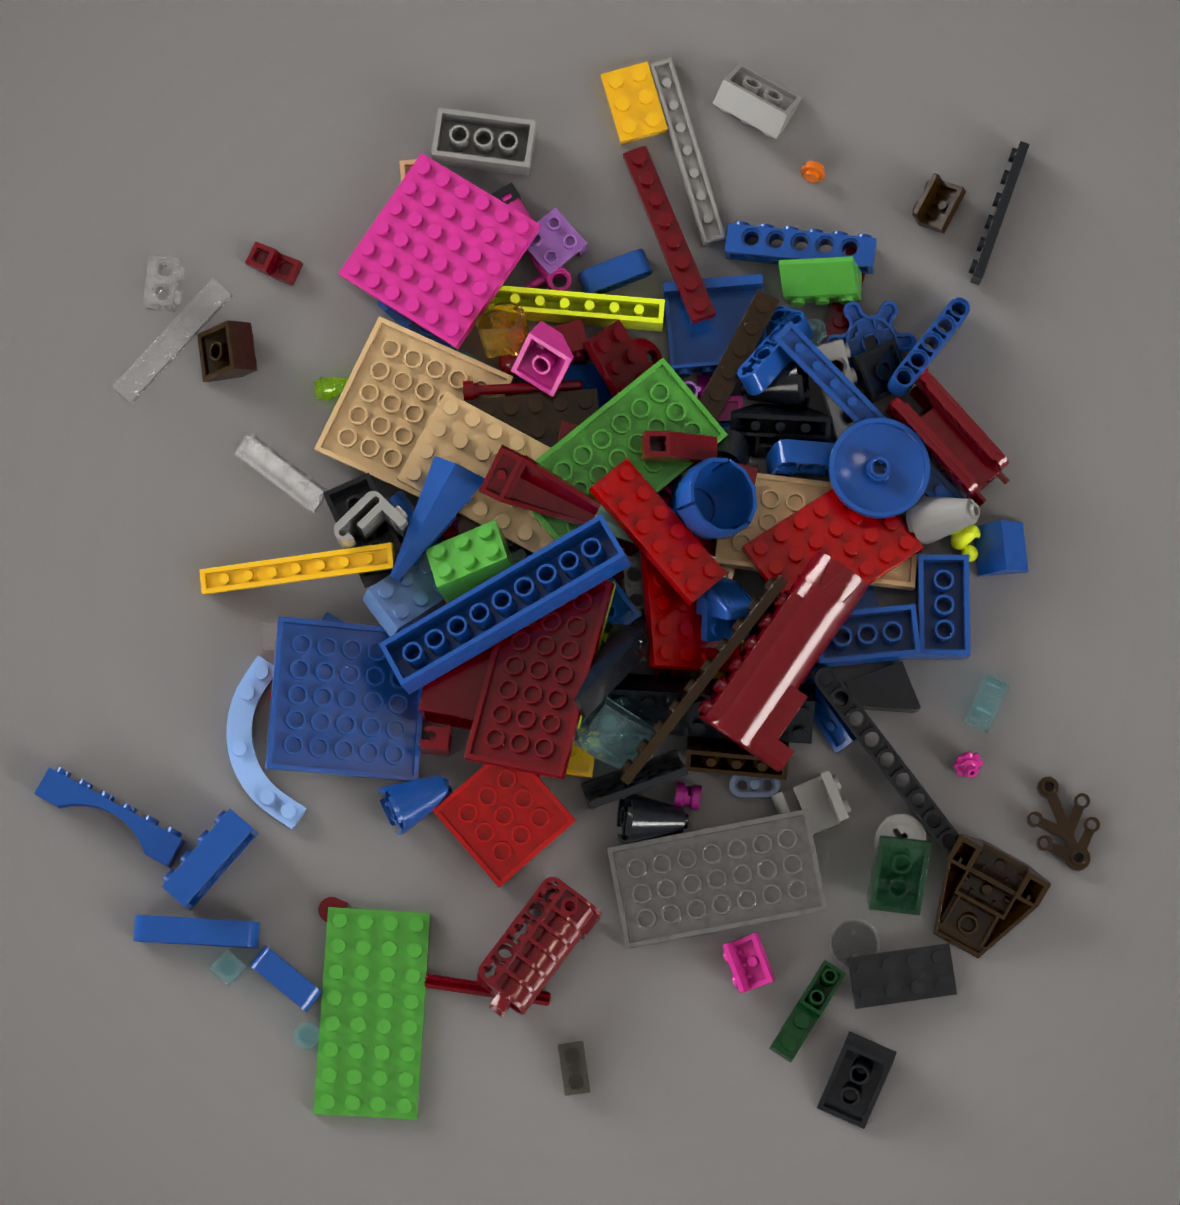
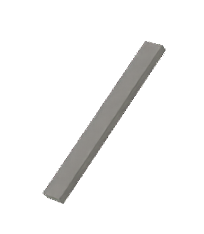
M671 57L649 63L702 246L705 247L726 241L724 227L673 59Z

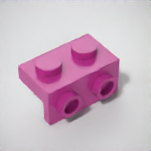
M758 932L723 944V957L726 963L730 965L733 973V984L739 989L740 993L751 991L776 981Z

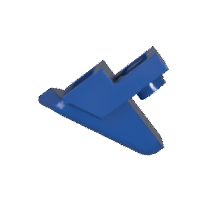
M723 577L697 599L696 614L702 615L701 641H721L723 637L728 639L734 632L731 630V627L739 617L744 619L749 613V610L746 608L753 599L737 581Z

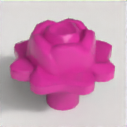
M968 751L956 758L957 762L953 764V768L958 776L974 777L980 771L979 767L983 765V761L980 759L979 753L973 754L971 751Z

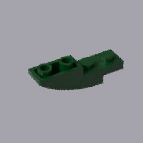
M824 960L769 1049L791 1063L846 973Z

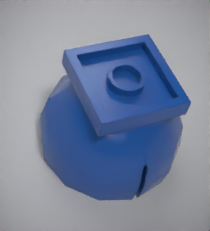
M707 458L688 469L682 477L674 479L670 508L694 536L708 541L727 539L751 524L757 510L756 487L746 470L733 460H728V458Z

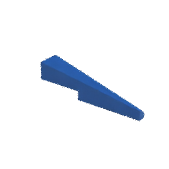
M434 456L390 575L393 580L400 583L403 581L404 574L412 565L416 566L423 552L428 547L430 548L456 519L455 515L461 508L472 501V496L480 488L485 478L454 462Z

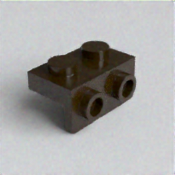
M934 173L925 184L920 200L915 203L912 215L919 226L944 234L965 196L966 190L964 187L943 181L939 174Z

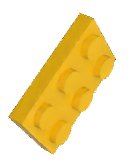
M648 61L601 74L602 84L621 145L668 132Z

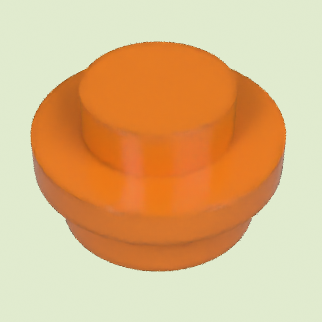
M817 161L806 162L800 171L804 179L810 183L820 182L825 177L824 166Z

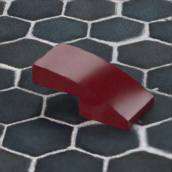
M256 241L245 261V264L291 286L294 285L303 266L301 261L281 254L277 249Z

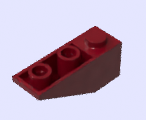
M644 431L641 435V461L701 462L707 458H717V437L673 431Z

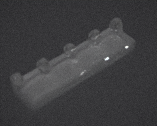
M255 432L248 433L235 454L312 513L316 512L325 499L323 492L330 489L324 488L313 480L314 477L312 475H307L297 468L292 460L284 458L274 450L275 448L272 445L268 446L260 440Z

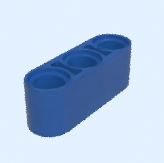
M637 249L585 269L577 276L584 293L605 294L646 278L653 271L644 250Z
M266 945L249 964L305 1012L322 993L318 987Z

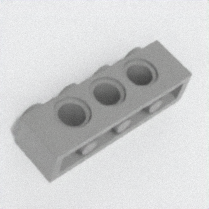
M838 339L816 345L831 362L833 360L840 362V371L853 384L857 382L855 369L849 366L848 358H851V353L847 343L844 344L843 340ZM821 389L827 414L832 417L831 429L836 443L841 434L855 423L853 420L844 422L842 419L843 410Z

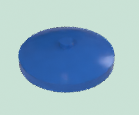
M870 418L853 424L838 438L829 458V478L839 500L853 512L875 519L891 518L906 512L921 498L930 477V459L923 441L911 428L893 419Z

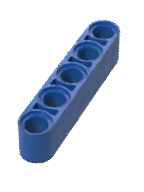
M962 297L953 298L897 367L888 381V390L891 394L901 397L909 392L968 316L970 305L966 299ZM953 310L958 311L960 315L955 314ZM939 327L944 328L946 332L941 331ZM925 344L930 345L933 349L927 348ZM911 361L916 362L919 367L913 365ZM898 379H902L906 384L900 383Z
M135 915L133 941L258 948L260 922Z

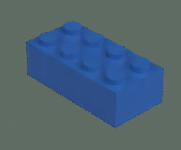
M918 554L916 614L921 655L918 659H968L971 655L969 555Z
M908 604L852 610L853 613L843 623L818 659L817 668L821 666L836 667L918 659L921 655L916 605Z
M231 809L227 812L223 810L214 820L216 825L211 831L205 830L198 838L197 842L199 844L193 851L189 849L180 859L182 864L176 870L171 869L163 878L165 883L161 887L189 910L195 907L259 834Z

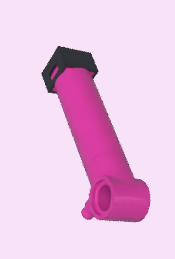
M512 182L491 194L533 220ZM527 250L525 251L540 275L529 281L524 287L538 288L546 284L549 290L571 291L572 277L563 266L552 275H548ZM556 279H563L566 284L563 287H556L553 285V282Z

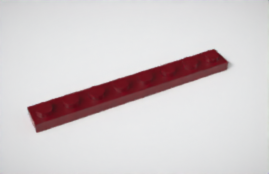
M646 145L623 153L627 169L692 325L716 317L715 309Z

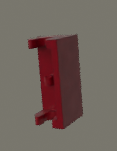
M445 725V727H425V731L429 732L427 736L430 737V741L428 739L420 740L419 748L423 754L450 757L453 735L451 725Z

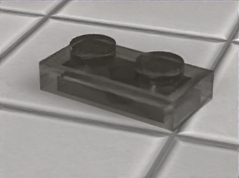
M583 1041L558 1044L565 1096L590 1093Z

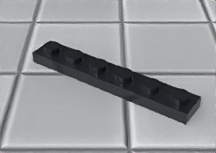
M1020 141L1017 149L1012 148L1008 162L1012 163L1010 171H1004L1000 184L1004 185L1002 193H996L992 206L996 207L994 216L989 214L984 227L988 229L986 238H980L976 251L981 253L978 260L973 259L968 272L973 274L971 283L980 285L1027 154L1030 145L1028 143Z

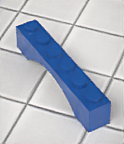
M57 767L56 770L48 768L34 793L36 796L60 809L72 806H88L116 815L133 830L147 856L169 868L172 867L186 842L180 838L181 832L169 826L167 830L159 827L160 821L147 814L145 818H142L136 814L138 809L125 802L122 806L113 802L116 797L103 790L100 794L91 790L93 788L92 784L81 778L78 782L70 779L71 773L60 767Z

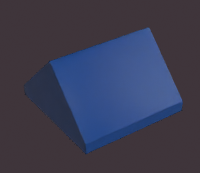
M999 520L977 526L981 533L980 538L974 539V546L978 550V557L976 559L978 577L1028 572L1022 522Z

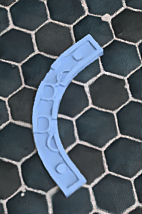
M258 655L239 683L231 701L226 735L228 753L234 772L251 799L269 815L293 830L307 808L284 794L267 778L259 765L254 749L252 736L253 721L260 700L272 683L274 668L273 664Z

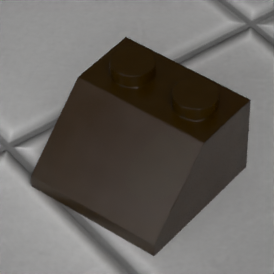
M227 320L197 334L203 382L240 378L257 371L251 323Z

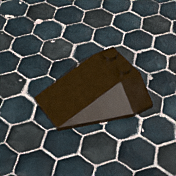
M960 834L948 854L933 934L972 956L980 958L1040 905L1051 883L1028 864L992 844L978 838Z

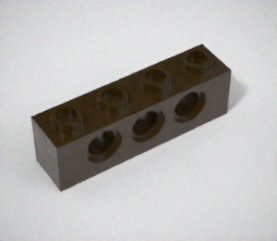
M687 736L685 766L688 771L786 780L788 762L780 772H777L730 739ZM782 742L789 747V742Z

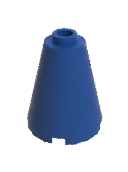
M440 775L384 786L378 790V794L383 793L384 798L380 800V803L391 826L397 825L399 830L395 832L402 835L450 796L449 792L452 791V788L446 777L442 778Z

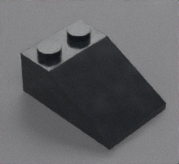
M849 1031L817 1108L865 1129L897 1052Z

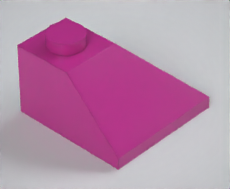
M540 321L529 332L511 372L554 397L574 356L563 334Z

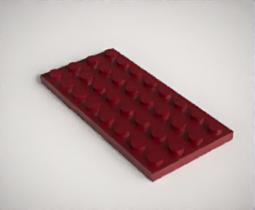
M603 581L493 646L464 754L466 760L559 779L565 778L581 716L574 698L596 658L614 588L612 581Z

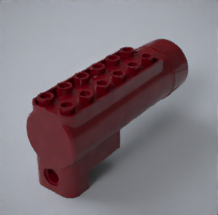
M817 550L802 573L798 574L791 589L784 590L783 593L780 592L771 603L773 607L769 613H763L757 621L758 629L754 635L749 634L743 641L741 646L744 649L739 656L734 655L727 665L729 669L724 678L720 676L712 687L714 692L709 699L704 698L697 709L700 712L698 717L770 768L780 772L795 751L778 739L807 699V696L800 692L798 688L843 623L853 613L852 610L869 585L850 569L827 554Z

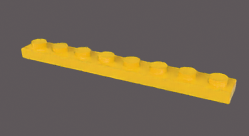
M390 542L199 569L201 592L203 595L393 569L396 561L394 543Z

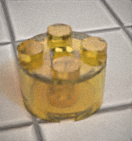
M502 302L490 306L491 310L484 313L483 311L476 317L475 324L487 357L494 358L509 354L518 356L530 332L524 309L522 307L521 309L518 308V305L514 302Z

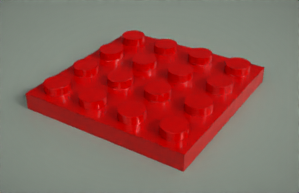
M488 764L481 767L432 810L499 888L576 821L537 774Z

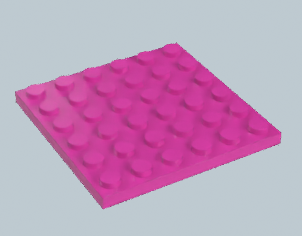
M421 153L338 275L458 350L542 227L536 221Z

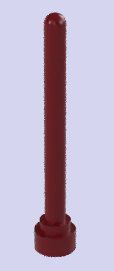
M473 380L463 381L464 400H473L474 398H479V395L544 392L531 383L478 385V383H473ZM581 380L562 381L557 391L581 390L583 382Z

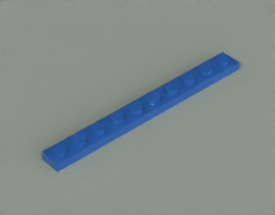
M789 321L772 338L854 423L870 418H886L792 321ZM930 463V477L924 494L935 497L965 498Z

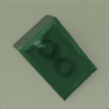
M880 835L867 892L869 910L920 915L931 841Z

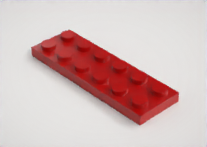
M627 458L589 489L592 495L689 606L727 574Z

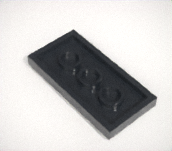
M950 943L847 957L855 1009L957 994Z

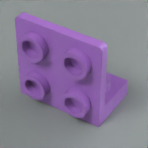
M555 207L537 222L542 228L527 248V251L548 275H552L576 254L580 258L588 252V243Z

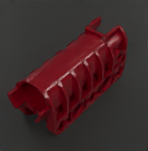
M925 372L915 382L916 385L910 391V396L923 411L917 414L907 402L904 403L899 398H895L888 404L885 413L887 415L890 414L893 420L899 421L911 428L923 441L929 452V459L933 457L941 466L940 471L942 473L946 471L954 480L952 485L954 487L959 486L967 494L965 499H972L980 508L987 501L980 493L982 489L996 477L1004 485L1010 481L1002 473L1009 464V461L1004 453L929 372Z
M556 877L546 878L479 967L477 974L478 984L495 997L490 1003L491 1006L489 1008L501 1018L509 1008L524 1015L579 940H584L600 919L601 911ZM551 890H554L555 893H552V894L549 896V898H548V903H547V902L544 900V899H545V894H546L547 892H550ZM537 909L542 915L535 917L530 913V910ZM523 923H525L527 925L525 934H521L519 936V938L517 939L518 943L516 944L513 941L515 938L516 932L519 933L522 930V928L524 927ZM507 950L511 953V956L503 958L499 955V951ZM494 963L497 966L494 975L488 978L485 977V973H489L492 970V964Z

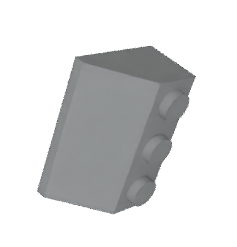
M739 62L724 78L712 104L718 106L721 111L738 117L744 124L756 127L764 135L777 139L786 128L803 97Z

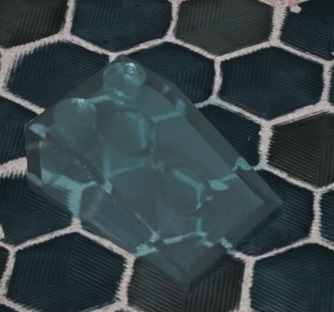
M606 697L580 724L574 742L576 746L596 759L620 769L628 758L633 760L638 754L636 751L637 746L644 738L649 740L654 732L651 730L653 728L651 725Z

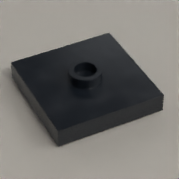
M895 338L851 357L865 396L871 403L891 395V392L888 390V381L903 361ZM898 379L900 383L906 384L902 379Z

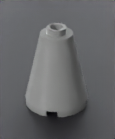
M921 496L917 503L906 511L908 530L910 533H915L922 545H929L977 522L980 516L979 506L972 499Z

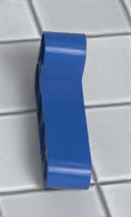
M784 306L776 308L769 321L773 331L737 371V375L749 395L762 393L792 360L772 339L789 321H792L809 339L812 338L813 330L803 312Z
M793 439L777 441L766 455L767 474L791 477L794 473L829 475V458L835 443Z

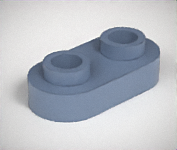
M733 775L729 782V789L737 798H771L778 793L780 780ZM740 781L745 782L746 789L739 790L737 783ZM763 782H770L772 788L765 790L762 787Z

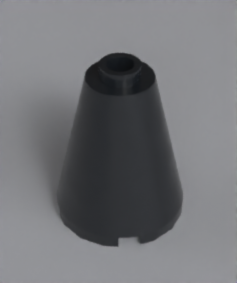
M791 360L760 394L749 395L741 382V393L746 395L747 400L797 407L809 406L810 397H805V392L810 390L809 376L794 360Z
M632 794L625 797V799L619 800L617 827H622V834H618L620 842L628 843L683 833L684 829L688 828L689 815L681 807L638 794Z

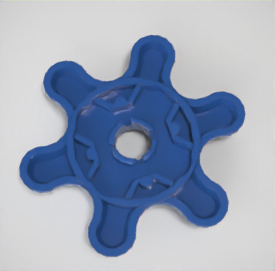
M851 301L843 308L844 316L849 322L848 330L842 335H830L825 342L828 343L838 339L843 340L844 344H848L851 357L867 350L864 345V339L870 335L875 338L876 345L895 338L899 351H911L916 345V338L911 333L901 334L894 330L893 320L898 313V307L893 301L883 302L879 311L872 316L866 315L859 303ZM849 358L850 368L853 367L855 369L852 359ZM857 372V382H854V385L860 382Z

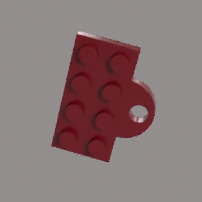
M620 319L612 322L582 343L613 397L663 358L660 350L651 341L644 338L631 340ZM646 353L651 355L652 363L648 361Z

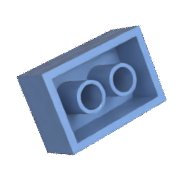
M426 552L419 557L420 561L416 566L412 565L404 574L401 583L393 580L389 575L368 588L362 599L390 637L445 605L444 598L436 587Z

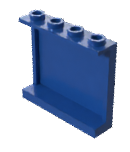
M762 274L702 279L715 309L716 317L694 325L690 321L675 282H663L670 366L679 377L691 376V373L701 372L702 375H713L757 290L763 291ZM767 328L763 332L754 351L767 338Z

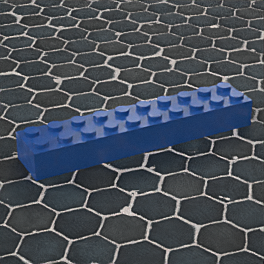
M600 514L379 643V646L400 685L408 694H411L631 566V563L603 515Z

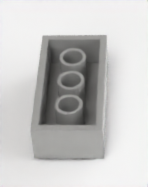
M438 107L431 151L432 160L441 165L530 176L536 137V120Z

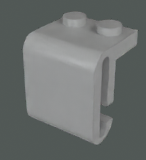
M370 491L336 522L333 530L339 545L343 549L355 548L357 545L350 533L356 527H358L360 534L366 539L386 520L404 537L409 526V519L406 512L397 505L394 508L379 492Z
M830 770L821 773L817 778L771 797L778 814L808 809L813 836L841 825L850 818L848 813H851L849 803L846 798H841L838 791L841 789V784L837 775L832 776Z

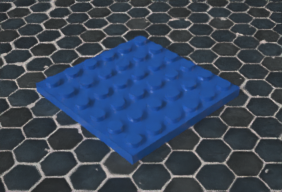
M278 617L265 769L406 782L418 779L419 745L422 734V718L418 708L423 687L408 694L400 685L379 646V643L390 637L382 626Z

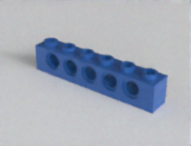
M736 221L735 224L728 223L724 252L726 259L779 264V260L853 256L862 273L873 274L877 241L876 238H872L869 234L850 236L842 231H834L831 234L823 233L819 229L801 231L793 226H785L782 229L774 228L770 224L752 226L744 221ZM751 237L758 239L755 245H748L746 241ZM774 240H781L783 242L778 248L770 246ZM800 242L808 245L804 250L795 249L796 244ZM823 245H830L832 247L831 251L823 253L819 249ZM849 247L857 250L853 255H846L844 253L845 249Z

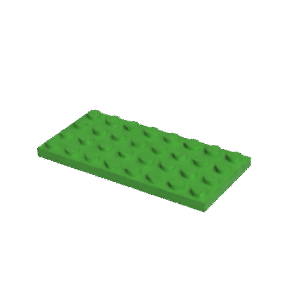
M662 358L535 461L598 501L589 491L591 486L627 458L658 493L695 462L641 461V435L644 431H673L717 437V444L727 437L728 434L668 362ZM530 511L554 541L580 527V525Z
M328 907L313 1114L417 1120L426 993L424 981H426L425 977L427 974L431 913Z

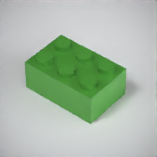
M496 520L426 549L436 587L446 603L453 601L514 565L506 538Z

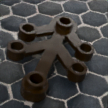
M1044 777L1038 782L1037 791L1040 796L1047 798L1057 824L1043 818L1036 811L1031 812L1027 816V824L1030 827H1039L1064 838L1067 848L1053 843L1051 837L1047 835L1039 837L1036 845L1041 851H1049L1065 858V863L1070 869L1081 871L1090 863L1091 857L1087 848L1093 833L1099 829L1100 822L1095 817L1087 818L1083 823L1085 830L1077 844L1074 832L1083 810L1090 804V798L1084 793L1075 796L1073 801L1074 807L1067 820L1057 796L1059 788L1057 781L1052 777ZM1046 782L1053 785L1052 791L1045 790L1044 784ZM1078 797L1086 799L1084 806L1078 804ZM1032 815L1038 816V824L1031 822L1030 817ZM1090 820L1096 823V828L1093 830L1087 826ZM1041 839L1048 840L1049 846L1047 848H1043L1040 845ZM1075 853L1081 854V862L1078 863L1074 860Z

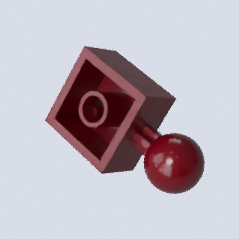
M582 319L552 327L563 334L574 356L571 364H585L586 360L590 359L582 344L587 340ZM513 345L501 352L498 363L502 372L513 377H519L511 372V369L522 347Z

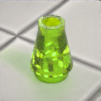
M319 377V380H314V391L317 400L323 399V401L341 395L349 377Z

